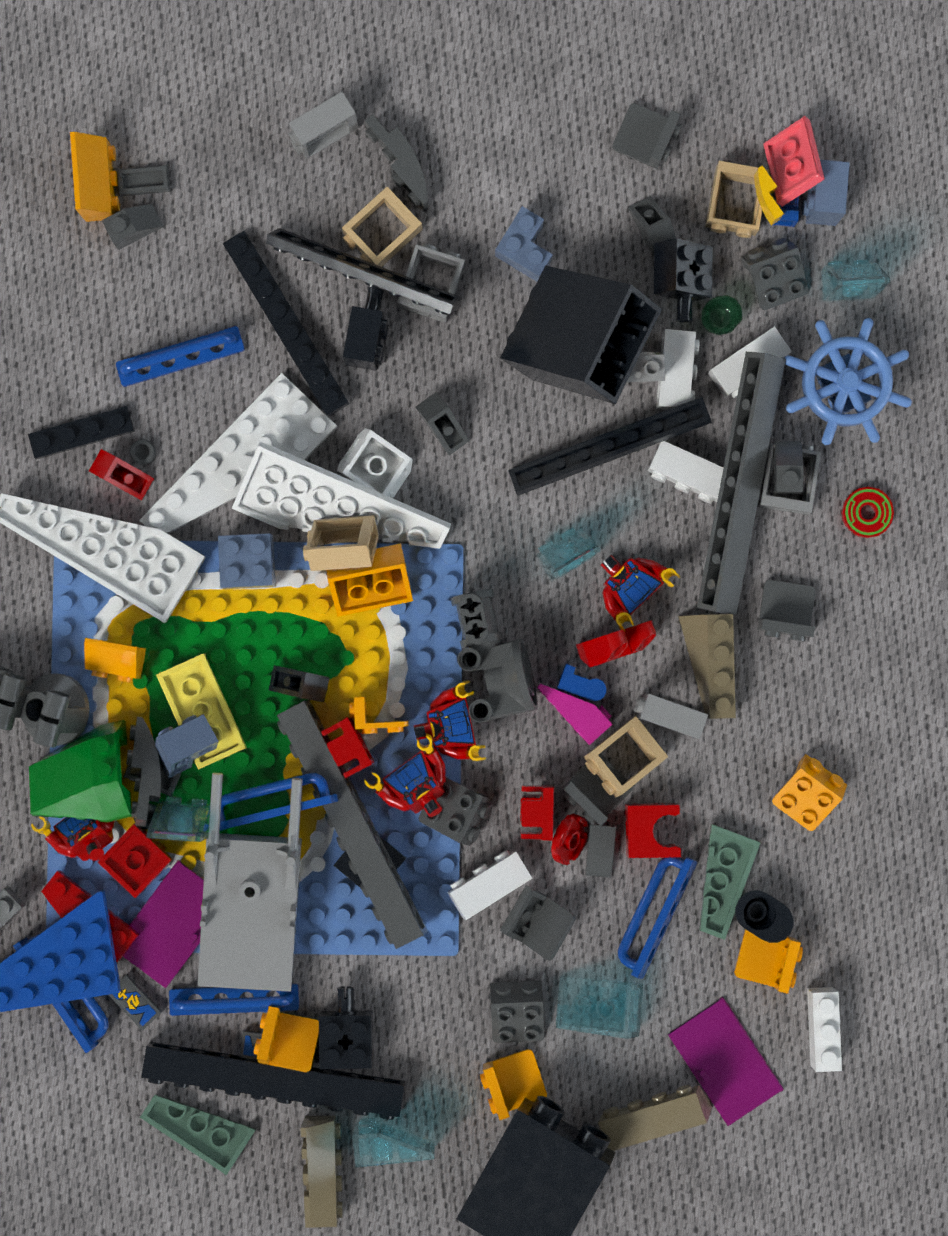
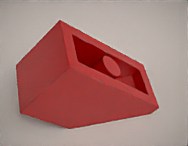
M102 449L89 469V472L141 501L154 480L150 475Z

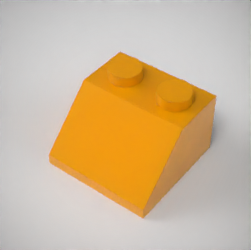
M85 638V669L92 670V676L107 678L108 674L118 675L117 680L130 683L133 682V678L141 679L146 648Z

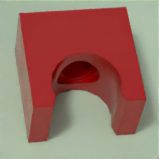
M677 803L625 804L626 856L628 858L681 857V848L675 844H660L655 840L653 834L656 821L662 816L679 815L680 805Z

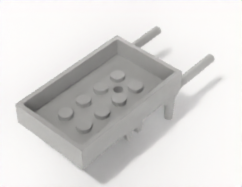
M212 773L209 834L206 838V852L204 856L205 870L203 901L201 905L202 916L200 921L198 986L291 992L302 838H299L303 779L292 778L288 837L219 833L223 774ZM252 887L255 892L248 893L246 888Z

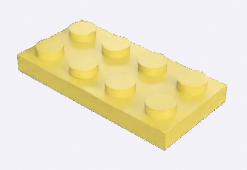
M204 653L156 674L178 725H182V721L190 716L196 715V717L204 714L219 741L216 749L194 759L198 769L247 748Z

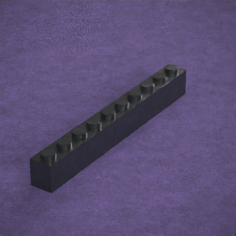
M150 1042L146 1046L141 1078H147L148 1082L153 1084H163L164 1081L173 1082V1085L179 1088H188L189 1085L199 1086V1090L205 1092H214L215 1089L225 1090V1094L231 1096H239L240 1093L251 1094L250 1097L257 1100H265L266 1097L276 1098L277 1102L283 1104L297 1101L302 1102V1106L316 1108L317 1105L328 1106V1110L336 1112L349 1109L353 1110L354 1114L362 1116L375 1113L379 1114L380 1118L388 1120L400 1117L405 1081L332 1069H319V1067H311L309 1072H301L261 1064L256 1059L240 1058V1055Z

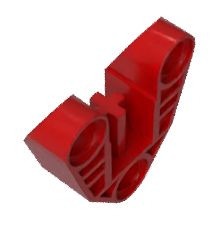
M652 620L626 628L625 631L622 629L579 643L576 647L580 659L589 667H593L644 650L655 638L656 631Z

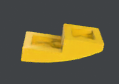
M762 165L754 175L755 189L761 209L772 226L781 219L784 213L771 196L776 190L777 185Z

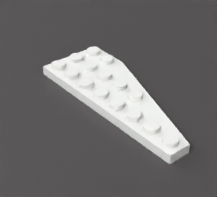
M281 373L139 521L146 527L160 529L169 534L194 519L209 513L213 509L236 499L260 441L306 460L337 428V425Z
M261 441L258 444L232 506V509L276 528L286 530L289 527L302 529V532L311 530L314 520L374 515L379 534L378 539H383V542L402 541L409 542V545L438 549L441 548L451 526L449 522Z
M3 493L0 495L1 524L164 623L169 619L206 558L160 529Z

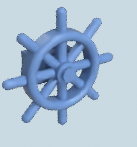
M871 318L864 319L858 337H839L835 339L832 338L826 323L823 320H819L816 322L815 327L823 345L811 355L809 360L804 361L790 355L784 357L786 359L785 365L803 371L802 389L804 394L803 397L787 404L786 410L789 413H794L809 406L818 417L828 422L822 437L824 445L831 444L837 426L849 427L860 424L863 425L870 441L877 443L880 440V435L872 418L885 407L887 402L905 408L910 407L912 404L910 398L892 392L893 375L891 366L908 359L909 352L901 350L886 357L877 346L869 342L868 338L873 327V320ZM849 349L853 350L852 355L849 353L841 357L839 350ZM829 354L832 362L818 366L821 360ZM864 354L873 364L858 371L859 363ZM877 373L879 374V387L863 382L864 379ZM815 376H817L818 383L821 386L818 390L815 387ZM870 395L876 397L873 404L867 409L865 404L872 400ZM830 396L828 398L830 408L822 402V399ZM853 409L857 412L856 414H845Z

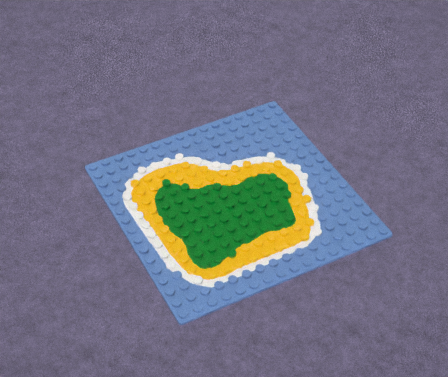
M181 541L206 558L166 623L54 556L51 674H65L74 678L82 685L87 694L89 718L84 731L79 737L100 725L120 720L126 721L127 745L120 746L122 785L131 792V806L132 801L138 802L139 792H134L135 782L123 777L128 766L126 765L128 750H133L134 740H129L131 725H136L137 717H143L155 743L160 731L168 727H173L174 729L179 726L156 674L204 653L247 748L201 769L197 768L193 760L192 767L182 772L173 796L160 792L159 802L149 801V803L155 804L160 809L161 819L155 827L142 830L144 832H151L167 848L165 852L173 860L137 898H134L97 863L99 860L92 861L88 859L83 861L78 856L70 858L61 855L49 843L47 883L60 870L92 896L99 891L105 890L107 908L130 925L177 860H180L185 866L204 879V856L206 852V838L209 834L212 773L223 774L222 795L303 775L301 772L303 766L299 758L293 756L289 748L291 742L287 734L283 735L278 727L277 722L279 719L277 715L308 699L268 690L273 667L276 665L330 677L324 703L310 700L325 729L350 717L349 703L354 702V697H366L368 722L409 720V726L404 727L403 732L388 733L387 728H378V733L361 734L375 762L349 777L378 834L407 857L397 871L428 930L423 936L397 949L394 944H389L384 934L386 929L382 921H378L372 911L374 905L370 897L366 898L359 886L333 866L345 851H342L336 839L338 834L334 827L331 828L325 819L326 811L322 805L301 810L299 838H302L294 954L455 956L458 954L459 911L447 892L452 889L450 885L459 880L460 843L422 824L419 821L421 811L415 814L411 809L404 812L389 806L376 794L375 788L371 789L366 786L364 779L371 785L376 783L377 778L371 773L375 772L380 777V783L383 784L382 779L419 753L421 750L417 747L414 725L428 722L426 712L430 711V703L442 691L455 687L462 682V668L459 666L457 658L462 651L460 645L462 631L457 608L452 606L451 603L452 597L463 594L462 545L442 544L441 548L438 549L401 543L413 601L337 617L327 579V571H311L309 562L304 560L303 547L307 545V542H274L276 587L224 590L220 588L218 541ZM333 543L324 544V546L347 545L357 543ZM377 543L376 548L400 543ZM85 638L146 648L141 679L133 678V682L130 683L117 680L118 675L108 674L107 678L92 676V670L85 669ZM339 728L329 733L330 740L332 741L343 735V730ZM427 738L420 740V743L425 746L430 743ZM65 745L56 746L54 748L50 747V754L62 748ZM436 748L445 763L446 777L461 784V759H454L441 754L438 748ZM356 758L343 764L346 771L360 765ZM312 784L302 786L301 802L315 799L313 795L315 789ZM291 789L227 804L224 806L226 821L288 806L291 802ZM290 813L219 830V833L288 837ZM48 817V821L51 825L50 829L54 831L53 826L65 817ZM134 817L115 820L112 829L114 839L103 848L104 855L135 823ZM252 887L246 888L248 893L255 892ZM48 900L46 929L61 919ZM200 944L193 953H200Z

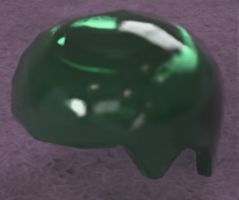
M728 295L711 298L701 312L702 325L709 333L717 336L731 333L738 323L742 321L743 317L742 306L735 298Z

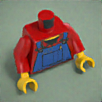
M610 555L601 564L611 576L603 583L605 588L602 594L605 608L617 622L620 630L624 629L622 624L626 621L630 622L633 626L634 622L630 615L664 582L669 587H673L674 585L669 581L670 577L677 576L680 578V575L674 569L666 568L653 560L640 557L635 559L629 558L621 565Z
M466 680L455 687L442 691L430 703V711L426 712L428 722L414 725L416 740L417 738L419 740L426 739V734L431 735L434 748H438L441 754L454 759L482 761L486 757H480L478 751L481 748H486V746L476 745L466 700V697L473 695L474 691L470 693L465 691V684L470 683L469 680Z
M426 734L430 743L426 746L422 745L417 738V747L421 751L382 779L383 784L380 783V777L375 772L371 773L377 778L376 783L371 785L365 779L364 783L371 789L375 788L376 794L391 807L404 812L411 809L415 814L424 809L429 817H434L442 811V807L436 799L445 793L443 785L446 782L445 763L437 749L432 747V736Z
M40 816L39 818L44 822L41 829L31 824L34 831L46 836L45 840L59 854L70 858L78 856L83 861L101 859L104 856L103 848L114 839L112 829L115 821L100 822L94 819L77 820L76 818L65 817L53 826L54 831L50 829V822Z

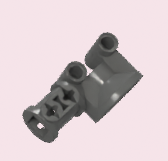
M493 589L474 591L451 598L452 606L457 608L463 640L460 641L461 649L463 650L457 657L458 664L465 671L480 672L484 670L486 686L490 696L484 699H477L470 704V718L478 723L491 722L497 718L538 709L536 686L527 649L522 639L502 643L504 640L503 632H498L491 598L495 597ZM475 602L480 603V605L474 608V611L469 610V608L475 605ZM480 628L486 629L480 633V636L474 635L477 631H480ZM474 653L477 657V662L472 667L469 663V658ZM483 704L488 708V714L485 718L480 713V708Z
M0 666V729L12 730L15 718H21L28 732L33 737L34 743L52 748L71 743L81 735L89 718V701L84 688L77 680L65 674H47L36 679L30 687H25L26 678L12 674V670Z

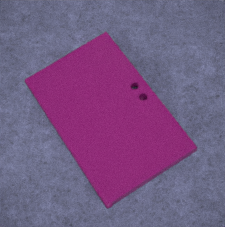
M177 860L129 926L140 935L123 956L164 988L168 987L200 944L201 937L200 921L202 916L201 905L203 901L204 879L185 866L180 860Z
M721 997L717 1002L668 1034L727 1126L784 1090L724 997Z

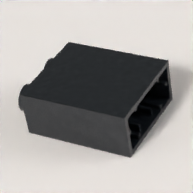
M545 265L536 285L530 292L529 300L513 332L508 337L506 347L500 359L533 381L616 404L662 308L631 284Z
M537 1096L535 1102H532L525 1097L456 1219L483 1236H571L616 1152L608 1148L611 1142L610 1137L591 1124L584 1123L581 1129L578 1130L563 1121L564 1109L549 1098Z

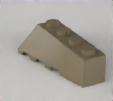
M733 614L678 616L704 713L708 714L707 718L709 719L736 718Z
M684 1085L676 1089V1092L667 1095L666 1092H661L652 1096V1100L642 1102L639 1099L628 1103L627 1107L619 1110L618 1107L606 1109L603 1111L598 1125L600 1130L611 1139L608 1148L615 1151L706 1124L712 1110L711 1102L699 1085L695 1087Z
M336 1115L305 1116L300 1128L301 1137H305L303 1138L302 1159H306V1164L303 1166V1183L306 1186L304 1191L305 1228L337 1227L339 1218H343V1202H338V1192H342L343 1180L342 1175H337V1166L342 1165V1150L337 1149V1139H341V1123H336Z

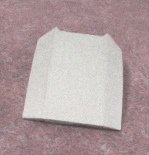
M365 428L357 435L353 444L340 461L337 471L351 481L393 498L410 474L413 459L372 430Z

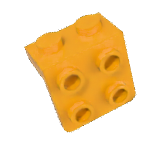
M354 697V702L349 703L350 719L355 718V729H361V734L378 733V728H387L388 733L403 732L404 727L409 726V720L368 722L366 697Z
M805 754L799 761L794 775L773 797L772 803L804 828L813 831L843 800L847 784L844 783L839 775L832 774L825 769L820 761Z
M745 929L734 974L738 978L772 986L777 991L788 994L789 989L793 988L796 982L797 973L794 972L796 962L799 963L802 958L803 947H800L801 942L795 938L787 937L778 943H769Z
M269 1006L268 1012H263L260 1021V1028L263 1029L262 1038H257L254 1047V1054L257 1055L258 1062L301 1072H309L312 1067L319 1036V1021L281 1013L279 1008Z
M525 1049L483 1064L484 1073L480 1074L481 1082L484 1089L489 1088L492 1098L488 1099L492 1114H498L499 1120L509 1118V1111L519 1108L525 1097L532 1102H535L537 1096L547 1097V1091L531 1049Z

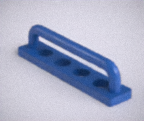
M234 326L116 362V367L122 386L127 387L243 352L245 348L239 328ZM224 344V348L220 352L215 353L210 349L211 347ZM200 351L198 358L195 360H190L186 357L188 354ZM175 358V363L171 367H164L161 363ZM151 366L147 374L142 375L137 372L138 369Z
M308 773L292 777L302 778V786L314 783L319 790L320 798L301 802V810L338 802L337 794L330 795L327 781L323 776L317 773ZM292 778L222 795L220 830L289 814L290 805L226 821L224 806L291 789Z
M680 857L662 858L658 863L618 948V958L623 965L633 970L632 976L638 979L644 978L698 861L688 857L685 860ZM675 866L680 869V872L638 960H635L628 955V950L667 868Z
M38 935L33 936L29 940L25 937L13 945L14 949L18 951ZM94 997L82 999L98 1022V1027L92 1032L71 1001L52 1004L85 1053L95 1048L99 1044L97 1040L106 1034L108 1019Z
M296 983L292 984L291 992L276 991L280 996L266 997V994L272 990L220 987L171 989L169 991L170 1015L268 1012L269 1006L279 1008L280 1011H294L299 1009V985ZM243 992H250L254 997L240 998V995ZM218 993H224L228 997L225 999H214ZM192 994H198L202 997V1000H189V997Z

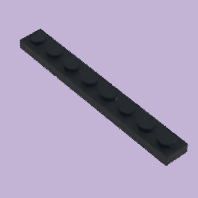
M281 228L267 234L266 244L273 246L279 252H289L297 255V258L302 261L318 263L323 269L339 271L346 278H357L365 281L366 285L388 290L393 296H404L411 299L414 304L435 308V311L440 314H452L461 306L462 297Z
M245 230L223 243L224 247L327 417L349 405L348 400Z
M700 397L508 471L515 492L519 496L708 425L712 421L703 397Z

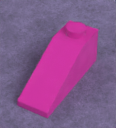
M543 684L537 686L538 690L588 745L593 743L613 725L609 721L612 716L602 705L597 708L594 704Z

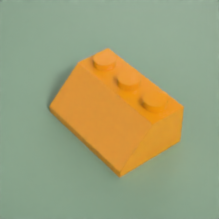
M70 132L75 209L86 222L101 221L120 211L119 198L114 195V186H118L117 172L113 171L112 161H116L115 147L110 144L106 137Z
M401 543L376 548L372 567L326 570L337 617L413 601Z

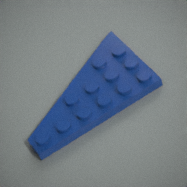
M105 890L91 896L0 963V1012L121 992Z

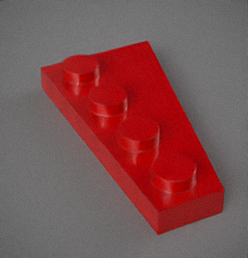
M60 870L53 875L41 891L61 918L92 896ZM108 909L116 962L118 963L140 934Z

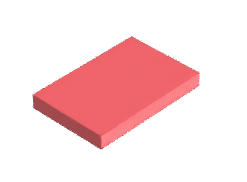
M806 116L763 143L770 175L777 185L774 191L776 200L782 207L825 179L811 123Z

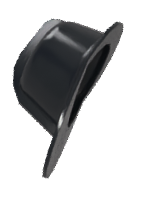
M751 890L743 894L736 904L735 916L738 923L760 939L769 943H778L785 940L791 934L794 927V917L790 909L769 894L760 890Z

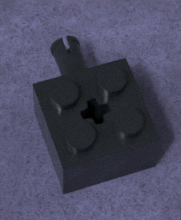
M680 238L657 242L654 244V295L677 299L676 322H693V301L712 298L713 246Z
M368 287L365 308L356 306L351 308L343 352L346 366L376 371L377 364L382 365L384 350L381 341L382 339H387L389 325H387L388 320L384 318L383 311H380L384 293L383 289Z
M345 986L337 987L338 1010L321 1011L319 1015V1069H366L373 1066V1010H354V987L347 986L346 997ZM343 1035H348V1039L351 1040L349 1045H346L341 1040Z

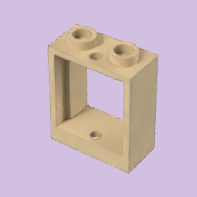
M725 161L718 162L705 227L711 228V231L715 233L736 232V235L742 238H750L751 235L755 236L757 234L762 215L757 194L751 224L715 218L721 179L755 185L754 175L758 167Z
M386 187L342 227L345 235L343 240L351 249L356 247L362 253L360 256L362 260L382 267L421 232L423 228L422 223ZM385 203L407 229L376 256L353 230Z
M374 515L314 520L312 528L307 534V545L303 547L304 560L309 562L310 570L372 567L379 538ZM357 542V544L324 546V544Z
M635 716L587 753L584 758L587 761L585 765L594 775L597 774L603 781L601 785L609 795L613 794L616 798L635 785L668 758V756L637 716ZM627 732L650 762L621 785L599 757V754Z

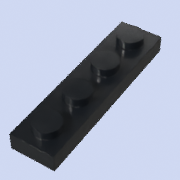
M125 406L28 434L34 458L37 460L135 432L129 409Z

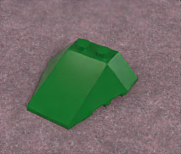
M120 720L100 725L30 765V814L53 818L71 817L77 820L94 819L100 822H111L132 817L131 792L122 785L120 746L127 745L126 721Z

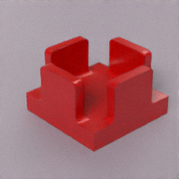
M350 717L321 731L322 735L325 736L339 728L343 730V735L327 743V747L337 766H341L355 758L358 759L360 765L344 772L345 778L375 762L359 730L355 729L353 719H350Z
M521 785L522 792H541L540 798H521V825L523 827H541V831L520 832V838L553 841L554 787L552 785Z
M134 823L97 863L134 898H137L167 868V865L173 858L165 852L167 848L151 832H144L139 826H135Z

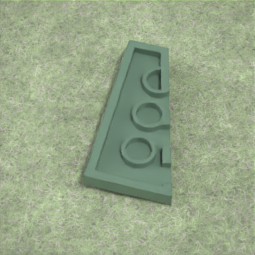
M711 824L699 930L725 940L735 914L736 904L742 895L761 842Z
M157 1094L153 1096L140 1116L141 1119L225 1175L228 1174L256 1131L252 1127L226 1118L224 1119L223 1117Z

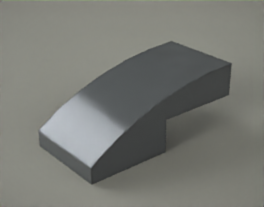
M590 824L585 875L611 877L616 826Z

